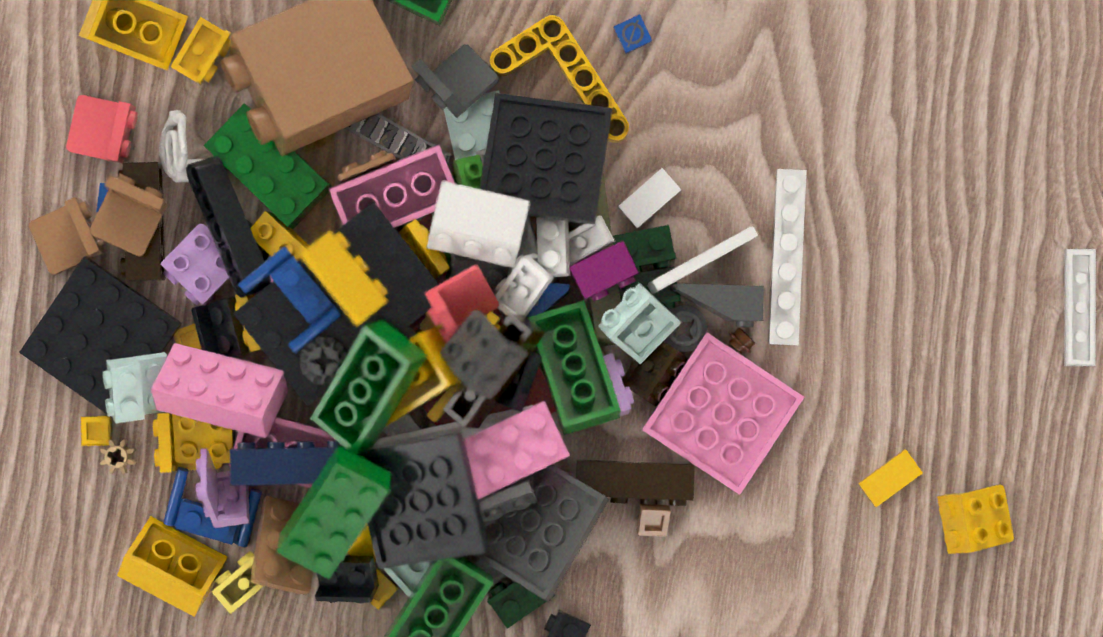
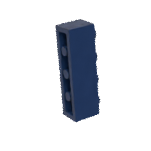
M315 441L297 442V447H285V442H267V448H255V442L237 443V448L230 449V486L313 484L337 447L346 448L338 441H327V447H315Z

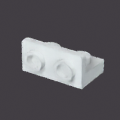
M535 253L519 256L516 259L514 268L511 267L513 271L509 277L504 278L495 289L497 292L495 297L499 303L498 308L507 316L509 313L526 317L554 278L536 262L538 256Z

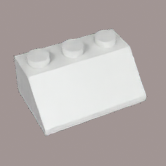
M442 181L427 248L514 268L530 201Z

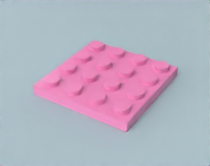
M706 332L642 430L740 495L805 397Z

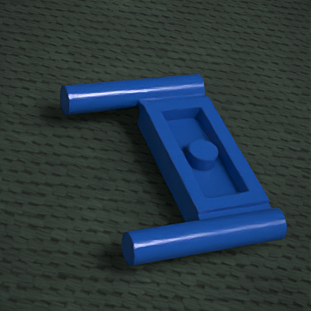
M285 246L238 284L247 293L265 277L270 275L308 323L311 324L310 327L288 344L294 353L301 350L342 316Z
M178 467L163 523L168 526H176V529L230 545L235 543L240 547H248L262 491L254 488L250 490L249 523L214 528L210 517H205L203 503L182 498L189 470Z

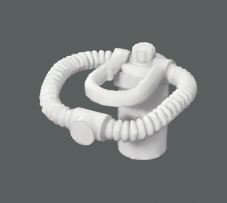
M179 110L169 112V118L160 138L159 155L167 176L172 178L174 182H189L186 173L187 165L203 159H188V149L186 148L187 117ZM177 125H178V134H177V132H176L175 130H173L174 126H177Z

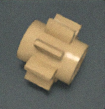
M114 439L109 440L110 448L100 449V452L105 454V460L101 461L100 465L107 464L110 466L109 474H113L117 468H120L123 474L127 473L126 465L136 464V461L131 459V453H134L136 448L128 449L126 447V439H123L118 446ZM121 450V456L124 457V461L115 463L116 458L112 456V453Z

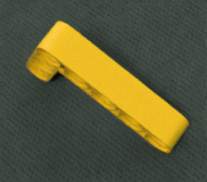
M549 15L491 53L490 66L492 70L499 76H508L549 50L583 104L591 105L592 100L598 96L604 97L607 100L608 108H612L611 122L618 121L624 127V132L619 136H613L609 133L608 141L618 143L626 138L629 131V123L560 17ZM550 23L557 24L561 29L560 34L556 37L547 36L544 33L545 26ZM525 39H531L535 42L536 48L531 53H524L519 48L520 43ZM564 48H572L577 56L573 61L565 62L561 59L560 52ZM499 55H507L511 58V64L508 68L500 69L495 65V60ZM581 72H587L592 77V83L589 86L582 87L577 84L576 76Z

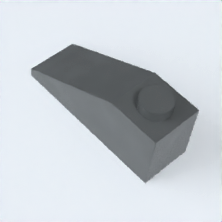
M671 284V291L726 321H736V327H754V322L763 321L764 286Z

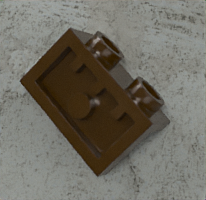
M663 341L641 364L636 360L633 361L625 376L621 379L625 387H629L631 391L656 407L685 366L688 358Z

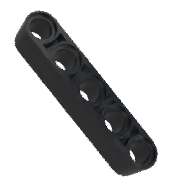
M213 156L188 164L186 173L236 294L244 298L260 292L271 283L270 275L265 277L247 293L238 285L265 262L221 159L218 156Z

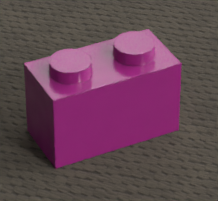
M624 241L570 266L584 298L588 299L591 297L593 302L609 295L607 289L617 284L622 289L636 282L634 276L639 274Z

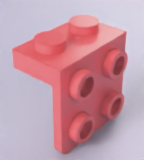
M80 95L77 98L66 145L67 150L72 153L123 164L124 158H127L130 153L131 141H129L131 129L135 128L138 113L135 112L136 107L121 101L117 103Z
M478 266L470 267L425 293L432 305L428 312L436 326L442 323L443 327L439 331L446 343L474 310H478L486 315L499 306L494 293Z

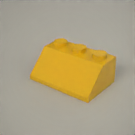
M329 231L299 255L358 326L388 301L385 295L389 292L378 279L373 282L366 274L369 267L359 255L354 258L347 248L351 245L340 232L335 235L333 231Z
M150 516L124 555L117 576L195 617L209 595L228 557Z

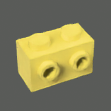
M251 551L237 561L240 567L232 574L229 570H226L215 580L217 586L211 591L230 614L264 587L250 583L254 554Z

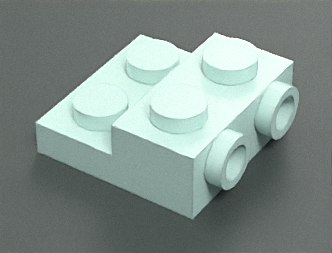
M639 283L635 288H630L624 293L623 301L614 310L610 309L604 313L602 322L598 326L610 340L641 364L682 322Z
M165 352L106 360L107 371H103V382L105 389H109L110 398L105 399L107 415L112 416L115 423L143 420L146 414L163 412L156 410L151 388L167 359Z

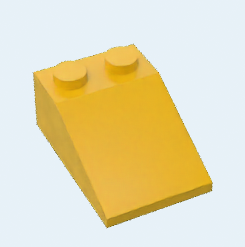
M92 0L79 36L161 69L168 70L188 16L149 0Z
M437 327L421 332L409 340L428 356L386 426L461 382L441 357L440 353L446 342Z

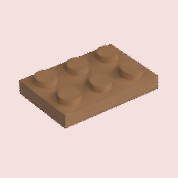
M271 496L263 498L250 583L302 595L310 593L313 571L277 553L280 532L300 503Z

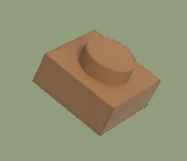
M640 504L636 527L638 536H667L671 512L669 505Z

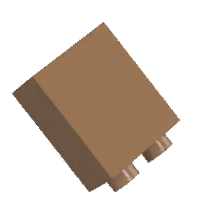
M308 0L232 33L230 56L221 60L224 75L232 90L237 93L247 88L257 107L247 112L250 126L261 145L274 140L281 156L408 100L414 81L372 0Z

